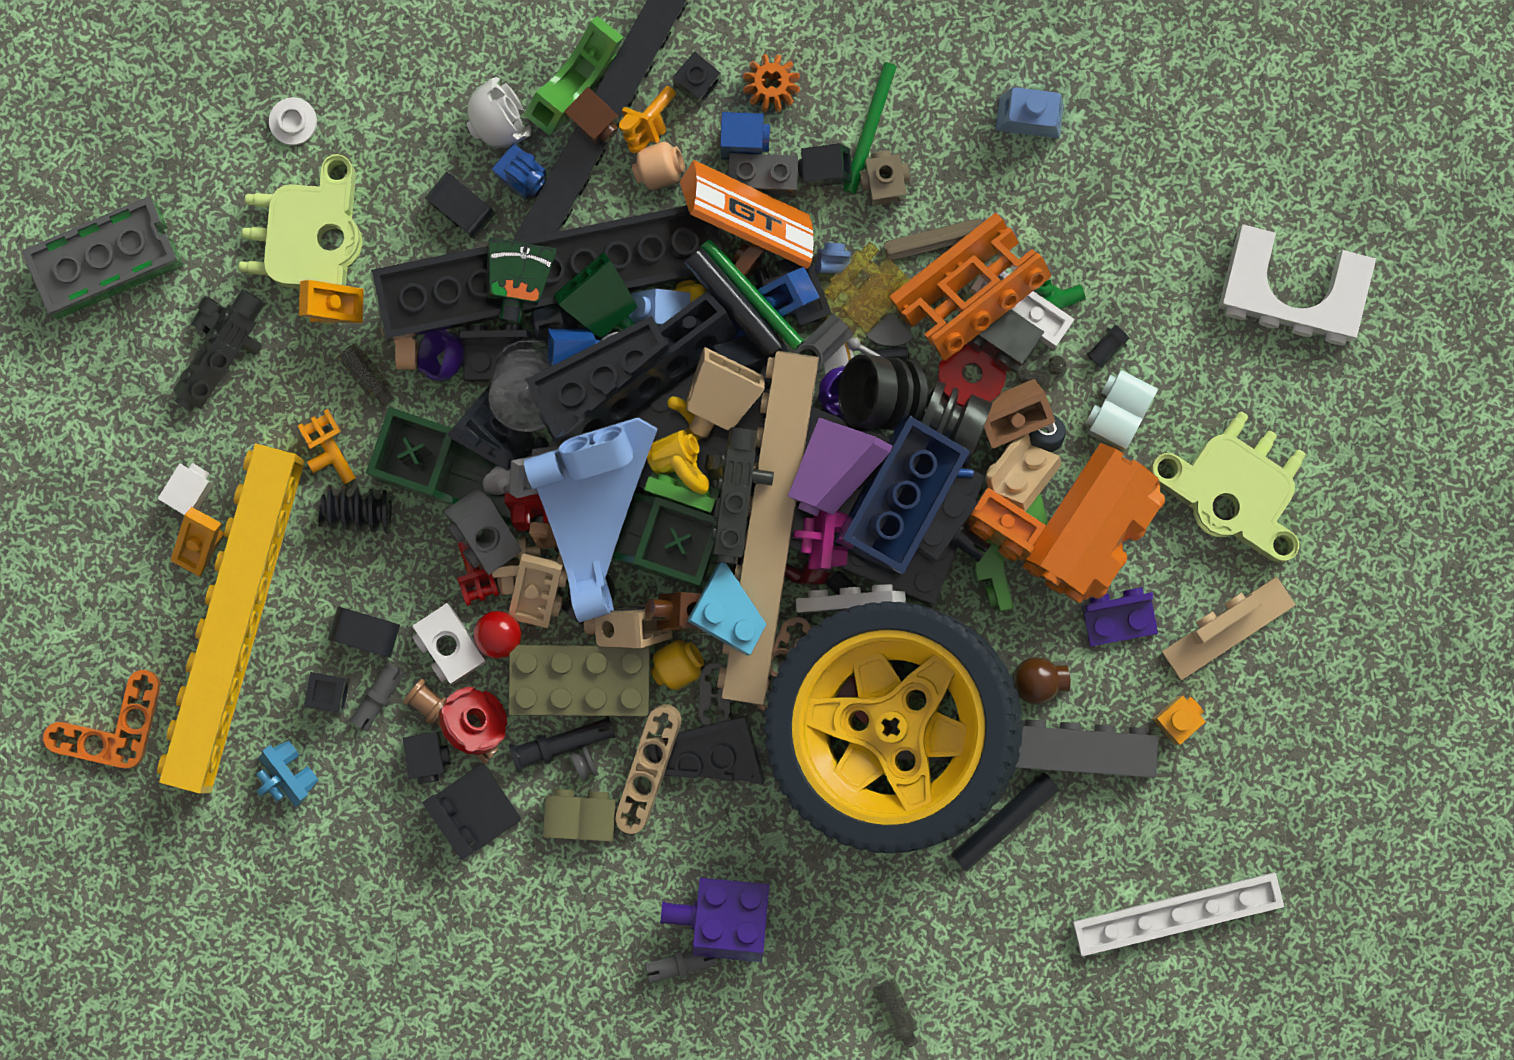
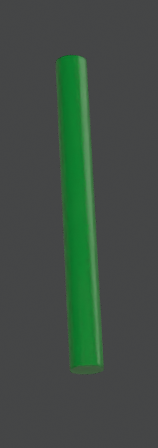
M884 62L851 163L852 182L845 183L844 192L856 195L860 183L859 171L864 170L865 160L868 158L897 68L892 63Z
M711 239L707 240L701 247L793 350L801 346L804 340L714 242Z

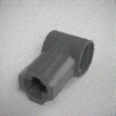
M833 313L793 353L799 354L801 351L807 350L812 352L815 357H819L818 371L854 334Z

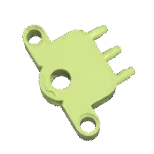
M340 154L327 157L322 163L319 187L284 185L273 194L255 193L245 195L246 205L269 208L267 228L252 227L242 229V238L253 241H266L264 262L241 261L238 265L240 272L269 276L278 285L286 288L300 289V281L314 280L346 286L348 266L353 264L359 257L363 246L362 234L352 219L356 173L349 159ZM339 165L346 166L347 173L344 178L340 180L331 178L330 174L334 167ZM331 229L341 230L344 233V240L339 248L328 251L321 247V239L325 232ZM322 323V324L331 325V324H334V323Z
M1239 412L1232 419L1223 434L1210 439L1202 447L1191 465L1172 453L1159 455L1151 462L1149 471L1159 478L1160 487L1193 509L1197 525L1205 533L1215 537L1233 535L1274 562L1287 561L1298 553L1299 540L1297 536L1279 524L1277 520L1295 492L1293 477L1302 465L1305 453L1301 450H1296L1282 468L1266 457L1277 438L1274 432L1267 431L1254 449L1237 437L1248 419V415L1244 412ZM1161 461L1169 462L1173 466L1174 474L1171 479H1165L1159 475L1158 465ZM1217 496L1228 497L1233 502L1235 512L1230 520L1219 519L1214 514L1213 502ZM1277 537L1284 538L1289 545V550L1285 556L1277 554L1273 548L1274 540Z

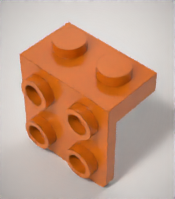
M987 488L965 523L970 527L969 530L984 541L988 539L999 546L997 551L1005 558L1013 562L1016 559L1020 561L1025 560L1034 551L1035 547L1033 545L1046 525L995 491Z

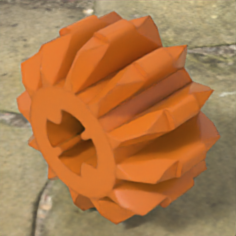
M764 54L761 56L762 66L752 61L750 69L753 73H744L743 80L750 84L743 87V92L746 95L754 94L750 99L752 106L757 105L762 100V112L766 113L769 109V103H774V109L778 113L782 109L781 100L786 105L791 106L793 98L790 94H799L800 87L793 83L800 79V75L797 72L789 73L793 68L791 61L786 62L783 66L780 65L781 55L777 54L774 57V63H769L768 56ZM768 78L772 81L777 78L778 88L776 89L773 86H770L768 89L765 88V79Z

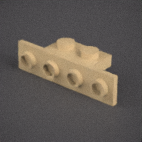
M1277 576L1247 596H1244L1241 592L1224 603L1227 607L1226 610L1218 615H1215L1213 611L1196 621L1197 629L1162 651L1180 681L1296 605Z

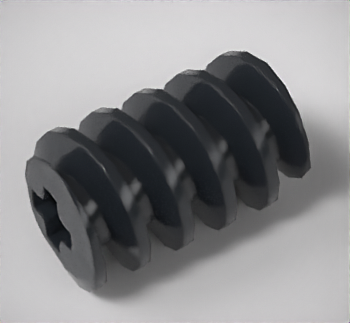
M328 484L324 494L321 496L318 526L322 527L327 518L331 529L336 528L339 520H341L343 529L349 530L353 521H355L357 531H363L368 522L372 533H376L382 524L385 534H389L392 500H389L387 490H383L379 499H375L374 491L369 488L365 498L361 497L359 487H355L352 496L347 495L345 486H341L338 495H334L332 485Z

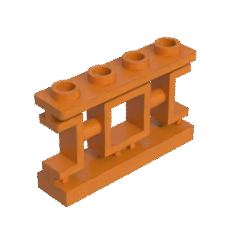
M995 212L891 294L889 298L899 316L911 327L915 326L925 317L934 325L924 335L930 346L934 350L936 349L939 356L943 360H947L1007 311L1013 309L1031 292L1042 286L1051 277V273L1043 257L1033 249L1020 259L1010 252L1019 242L1010 227L1007 228L1004 220ZM997 254L1000 258L987 267L984 263ZM1011 267L1014 271L1001 281L998 276ZM980 275L988 284L964 302L956 293ZM942 296L947 299L934 310L930 307ZM957 309L960 314L949 323H946L944 319Z

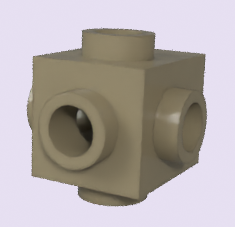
M880 151L871 154V159L865 160V170L859 171L862 190H869L871 206L904 201L907 195L905 184L910 183L907 162L901 163L900 154L891 155V151ZM881 174H886V175H888L890 178L884 179V178H882L880 175H881Z

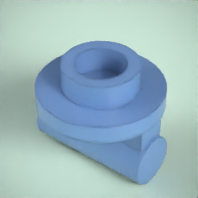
M825 242L824 249H817L818 257L815 262V271L817 273L843 275L850 273L851 264L849 261L851 251L845 250V244Z

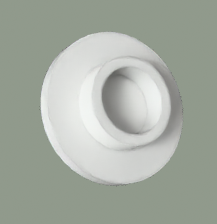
M295 97L286 98L279 101L271 110L269 127L272 134L280 142L286 145H300L307 142L315 133L317 116L312 106L305 100Z
M500 466L493 468L483 479L484 490L493 495L509 493L511 469L507 471Z

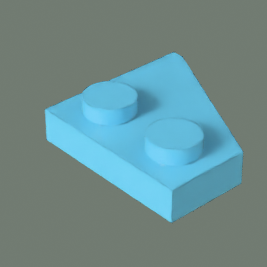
M718 562L687 622L746 656L751 655L767 625L727 564L723 562Z

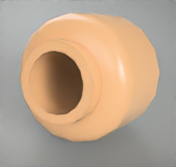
M664 141L645 147L642 151L638 152L636 163L632 164V170L638 183L643 182L649 190L655 191L678 183L681 179V173L685 172V163L677 146L672 147L671 144Z

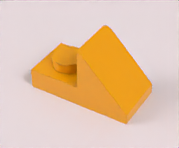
M314 280L300 281L299 316L310 317L311 322L363 323L364 289Z
M191 507L184 515L170 561L201 577L224 536V532L220 530L222 523Z

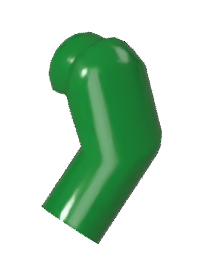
M1048 279L1042 286L1035 289V293L1060 310L1086 300L1084 290L1080 284L1061 290L1051 284V280Z

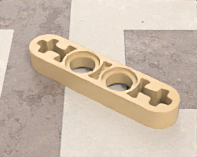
M659 705L648 716L615 817L617 826L625 833H638L649 821L681 726L680 712L672 705ZM664 713H667L669 715L668 720L673 725H668L664 729L662 737L650 736V732L656 735L661 726V722L656 717H661ZM656 744L661 748L663 753L661 761L651 762L645 756L647 745ZM645 776L651 781L652 790L650 793L641 794L635 789L634 780L636 777ZM635 801L646 802L647 805L641 803L636 812V817L641 820L636 821L633 825L628 824L629 818L624 813H629L632 810Z

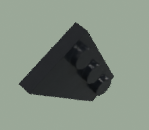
M744 715L679 731L664 776L716 778L722 781L739 780L764 784L765 778L748 716ZM656 744L647 745L651 762L661 761L663 756L661 748Z

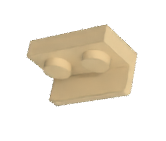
M1026 434L1010 441L999 460L989 467L986 473L987 486L1026 512L1061 467V458L1059 455L1031 445L1030 436Z
M560 553L557 562L522 554L509 614L515 617L517 621L548 628L551 617L559 616L563 597L557 596L559 587L565 588L568 579Z

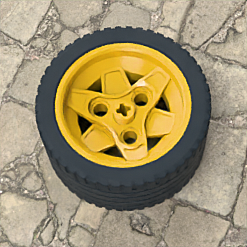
M881 601V603L871 602L865 603V605L853 606L848 611L842 610L835 613L832 617H827L820 622L819 626H814L807 631L808 634L802 636L796 642V647L794 649L791 648L786 655V660L781 662L778 668L779 673L777 676H774L771 683L773 687L771 692L768 693V708L765 707L764 717H766L764 734H766L767 738L764 741L765 748L769 753V756H767L769 765L773 767L774 771L772 774L775 781L779 782V788L782 794L788 797V802L792 808L797 809L798 814L804 820L810 822V826L817 831L823 832V835L830 839H837L840 844L851 846L861 851L866 849L869 852L885 854L912 852L940 844L964 833L992 810L993 805L998 803L1010 784V777H1013L1016 764L1019 761V747H1022L1023 721H1021L1020 717L1022 710L1019 704L1018 692L1014 689L1013 684L1015 683L994 648L983 637L979 636L976 631L959 620L928 607L906 602ZM889 660L908 661L920 666L901 681ZM855 674L858 697L836 698L843 685ZM916 690L922 691L927 698L925 707L918 711L912 709L909 704V697ZM947 690L950 691L956 703L959 721L937 712ZM858 711H864L869 717L868 727L862 731L856 730L852 724L853 715ZM891 721H900L897 725L900 733H890L893 729L892 725L889 724ZM830 735L850 742L839 762L832 749ZM905 750L912 752L916 760L915 766L909 771L903 770L898 764V757ZM953 756L945 771L931 783L929 757ZM883 774H886L896 794H884L866 787Z

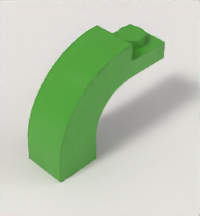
M596 16L590 21L566 63L550 81L536 91L524 116L551 136L567 121L564 111L587 87L593 90L602 80L617 55L615 52L624 37Z
M1040 493L1026 512L1047 526L1048 519ZM987 539L986 542L991 544L987 552L984 553L976 547L984 556L978 563L974 559L975 582L989 580L991 586L985 587L990 607L996 606L997 612L1010 610L1014 606L1004 572L1005 557L997 551L999 546Z

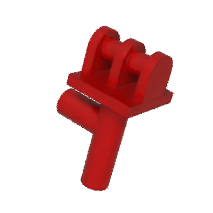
M462 541L457 543L467 575L457 578L466 606L472 605L471 601L479 598L480 601L486 600L485 596L494 594L495 597L499 596L500 594L492 573L488 575L483 569L480 570L479 566L474 569L462 553L467 548ZM490 582V584H488V585H486V586H483V587L481 586V585H483V584H486V583ZM476 587V589L467 591L468 589Z

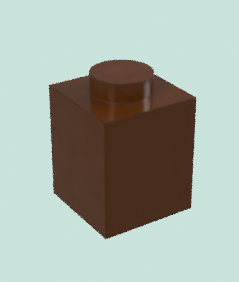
M589 87L564 111L565 118L595 147L601 140L604 143L608 142L619 129L616 126L619 123L618 114Z

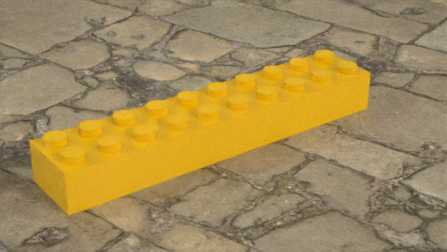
M255 443L253 451L248 450L245 456L243 470H246L247 474L244 484H238L234 495V504H238L234 518L229 517L226 523L224 537L228 538L225 551L218 553L215 562V571H218L215 585L211 584L206 594L205 604L209 605L206 618L200 619L196 629L195 638L199 639L196 653L191 652L187 661L186 672L190 673L187 685L181 686L177 696L176 706H179L180 710L177 720L171 721L167 731L166 739L171 742L167 754L163 753L158 763L157 774L161 775L159 783L199 794L212 793L305 460L296 454Z

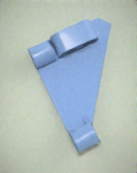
M634 418L572 437L564 441L557 450L524 459L528 481L532 489H537L559 548L569 581L573 610L579 623L608 615L611 611H614L605 577L635 488L657 432L656 427L640 418Z

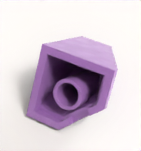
M819 418L788 497L800 502L798 509L818 516L819 511H823L833 515L890 453L892 445L875 436Z

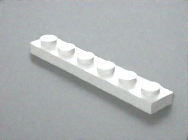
M1273 872L1072 921L1080 956H1086L1282 908L1284 903L1276 873Z

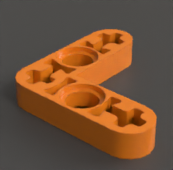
M138 670L129 677L115 734L66 722H55L50 724L43 734L45 746L54 753L119 768L138 766L145 755L160 693L161 682L159 677L149 670ZM144 675L148 676V682L153 684L152 690L144 692L142 700L150 701L149 707L142 704H130L131 697L139 699L140 688L135 687V683L137 680H143ZM134 709L141 710L145 715V723L139 729H133L127 723V716ZM60 728H64V735L77 737V730L81 731L82 734L77 741V752L72 751L75 746L72 743L64 742L61 743L60 748L57 747V741L52 739V733H58ZM123 731L129 734L142 735L140 741L133 739L131 750L136 752V757L129 758L127 763L123 762L124 756L119 754V749L126 748L129 738H122ZM93 735L99 736L103 741V749L97 755L89 754L85 748L86 740Z

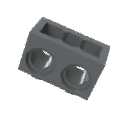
M729 153V177L769 196L796 197L798 156Z

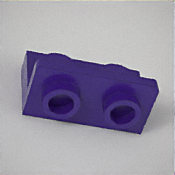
M1143 587L1122 591L1124 598L1110 600L1109 594H1105L1099 599L1090 597V604L1082 606L1089 646L1158 634L1152 599H1154L1153 592L1144 594Z

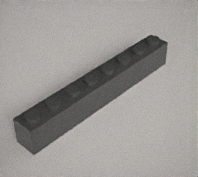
M956 715L957 721H959V715ZM1025 719V726H1023L1022 747H1019L1020 757L1016 768L1156 777L1159 736L1149 735L1150 728L1129 727L1128 734L1115 733V726L1094 724V731L1080 730L1081 723L1060 722V729L1046 728V721ZM891 721L889 723L893 727L890 733H900L897 727L900 721ZM905 750L899 755L898 759L915 760V756L912 752ZM953 756L929 757V761L950 763Z

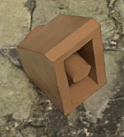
M1032 379L1002 392L992 403L984 425V431L992 449L1056 422L1047 396L1036 380Z

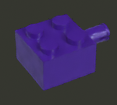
M700 878L698 901L694 902V905L662 901L660 924L692 926L691 930H695L693 956L762 962L770 884Z

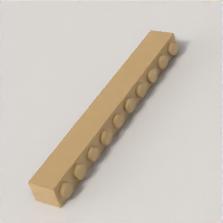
M777 351L775 358H768L765 378L772 379L770 393L763 392L760 413L766 414L764 428H757L756 448H761L759 462H754V469L774 472L772 486L755 484L754 496H750L747 517H750L748 531L745 532L743 566L736 565L734 574L767 625L751 655L746 656L724 643L722 654L729 655L727 668L720 667L717 688L723 689L722 698L760 705H764L797 502L788 497V494L804 456L819 357Z

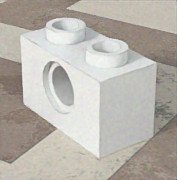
M448 603L413 625L417 633L412 638L423 654L429 651L436 661L431 667L441 682L448 680L450 684L454 685L488 662L477 648L475 641L452 606ZM446 636H452L457 644L455 652L449 656H444L439 651V642Z

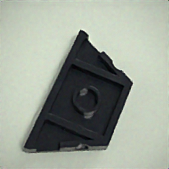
M493 381L447 435L468 449L509 471L511 469V461L520 459L535 437L521 421L519 414L512 405L504 408L495 395L500 388Z

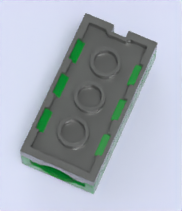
M150 196L22 250L49 315L57 320L183 266L174 241L167 234L162 233V230L168 227L158 204Z

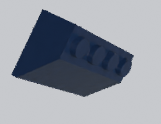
M911 416L901 419L888 442V444L892 445L890 453L870 474L834 540L862 558L900 574H904L970 453L968 449Z

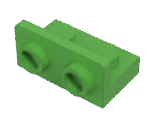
M653 471L651 477H648L644 489L646 494L712 515L720 493L718 488L709 487L707 493L700 495L688 488L675 471L669 474H656Z

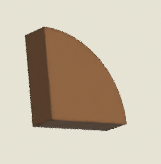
M530 522L529 534L538 548H558L550 524Z

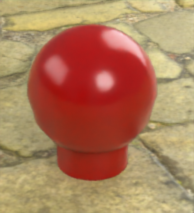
M502 611L486 613L478 620L474 628V641L477 648L484 655L494 659L510 656V653L520 644L522 637L521 627L516 618Z

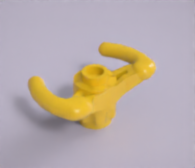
M675 396L668 398V407L679 412L690 426L696 415L686 409L687 402ZM687 427L685 430L675 432L652 443L647 460L656 474H669L675 471L688 488L700 495L707 493L709 489V481L698 469L696 463L697 453L700 450L697 441L703 437L696 435Z

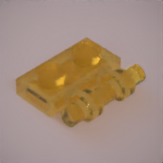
M871 242L861 251L857 250L851 256L852 261L841 273L837 272L830 279L832 283L823 292L832 301L843 292L849 299L840 309L864 332H868L890 308L892 302L889 296L910 280L889 258H885L877 266L871 259L879 252V249ZM863 269L869 277L856 289L850 282Z

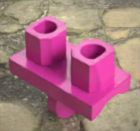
M819 511L818 516L813 515V518H804L803 530H793L792 538L802 540L801 553H809L808 569L824 570L847 564V548L833 546L834 533H839L849 514L836 511L831 515Z

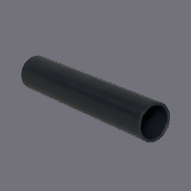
M702 247L684 262V265L727 311L728 315L766 358L771 356L785 343Z
M1043 772L950 853L951 856L967 872L1060 789Z

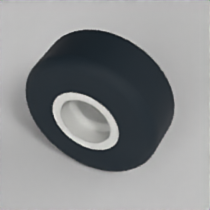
M1053 415L1056 422L1043 427L1048 429L1049 433H1045L1040 429L1029 433L1031 445L1048 452L1059 449L1066 435L1064 423L1057 416Z

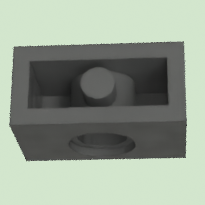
M474 489L444 511L450 522L446 526L447 530L457 543L463 542L467 549L462 553L474 569L480 566L490 575L522 551L491 499L480 489ZM484 529L483 533L477 537V534Z

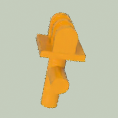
M666 86L643 113L627 107L622 109L624 118L619 122V128L623 132V137L628 143L627 146L631 153L642 151L650 141L658 143L660 141L659 135H663L666 132L667 128L661 112L676 96L675 90L670 86Z
M329 409L324 410L325 414L319 418L313 416L310 423L298 425L310 449L321 444L325 451L307 461V464L313 474L332 464L343 484H346L356 477L333 439V436L340 433L341 429ZM330 423L333 429L325 433L322 427ZM318 431L320 436L312 440L310 434Z

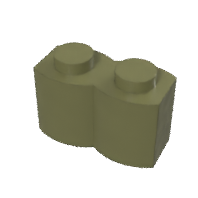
M553 789V796L546 795L543 837L613 842L616 800L609 799V792L588 791V798L574 797V790Z

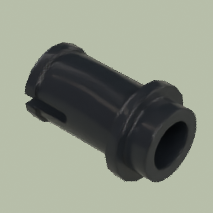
M1114 325L1111 329L1108 327L1106 329L1107 334L1090 352L1086 353L1101 369L1121 347L1126 348L1128 346L1126 342L1130 339L1129 336L1117 325Z

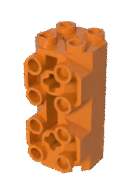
M1102 443L1099 444L1033 545L1035 547L1034 551L1025 559V563L1022 566L1024 570L1033 576L1044 578L1046 580L1044 585L1060 595L1064 593L1079 604H1081L1083 599L1086 600L1090 597L1099 599L1107 593L1113 579L1127 561V553L1123 551V542L1129 538L1132 541L1142 538L1150 522L1165 503V496L1160 493V482L1157 476L1134 459L1129 461L1124 458V453Z

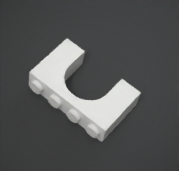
M1242 225L1237 230L1218 307L1226 310V316L1239 320H1245L1246 315L1259 318V324L1269 328H1279V324L1293 327L1292 333L1305 337H1312L1313 333L1325 335V341L1335 345H1345L1346 341L1351 342L1357 338L1376 258L1342 250L1336 256L1329 288L1321 303L1310 308H1294L1276 298L1267 280V268L1276 233L1247 225Z

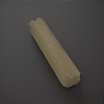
M976 218L884 242L885 255L889 261L953 246L982 224V222Z

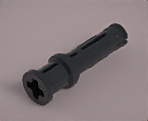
M609 716L546 738V735L539 734L536 735V739L517 746L514 743L509 744L517 773H523V769L539 763L551 764L555 756L616 738L613 729L598 732L600 729L612 726Z

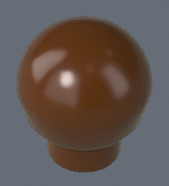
M1031 657L1022 661L1017 666L1013 675L1014 689L1017 690L1018 696L1029 704L1040 705L1052 700L1057 693L1070 691L1071 679L1068 666L1054 665L1053 662L1046 658Z

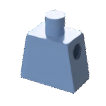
M1017 87L1009 89L999 99L996 131L1060 139L1064 107L1061 94Z

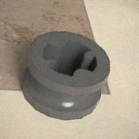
M587 747L582 749L581 754H576L575 752L571 754L574 765L583 782L587 781L589 775H599Z

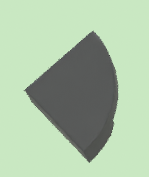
M890 312L866 335V338L876 345L896 347L910 342L914 336Z

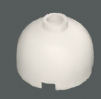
M495 77L481 85L471 95L467 110L469 118L467 127L475 139H481L486 144L496 148H507L512 146L513 143L517 144L531 136L532 129L531 125L524 127L520 119L518 109H524L516 94L506 83L499 86L497 82L500 78Z

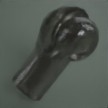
M1052 356L1038 371L1020 368L1017 384L1020 385L1035 379L1042 389H1049L1066 374V361L1061 356Z

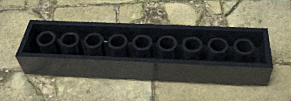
M686 205L514 240L515 242L556 249V254L538 305L523 304L522 314L533 312L537 308L558 304L554 294L603 252L613 263L629 292L696 278L684 265V262L709 239L723 252L718 228L691 215ZM487 246L371 270L370 277L385 342L500 319L502 301L488 298Z

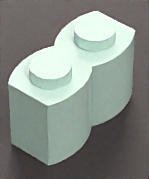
M1122 370L1117 377L1110 375L1101 392L1107 397L1101 408L1094 405L1086 420V424L1091 426L1087 434L1125 452L1158 389Z

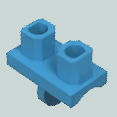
M286 741L274 748L269 745L262 750V754L258 759L267 771L262 769L256 774L263 783L256 792L260 797L270 793L276 802L285 796L284 792L296 807L306 799L308 792L319 780L308 766L295 776L289 770L287 765L299 756L290 741Z

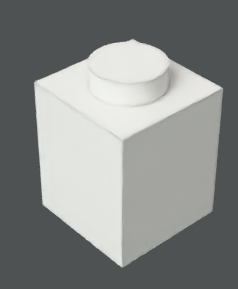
M179 463L158 499L185 515L191 507L199 510L214 483L207 480L210 473L194 463L189 468Z

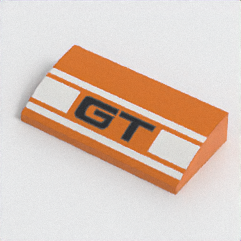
M692 161L680 180L691 215L800 266L809 268L813 256V227L809 214L698 161Z

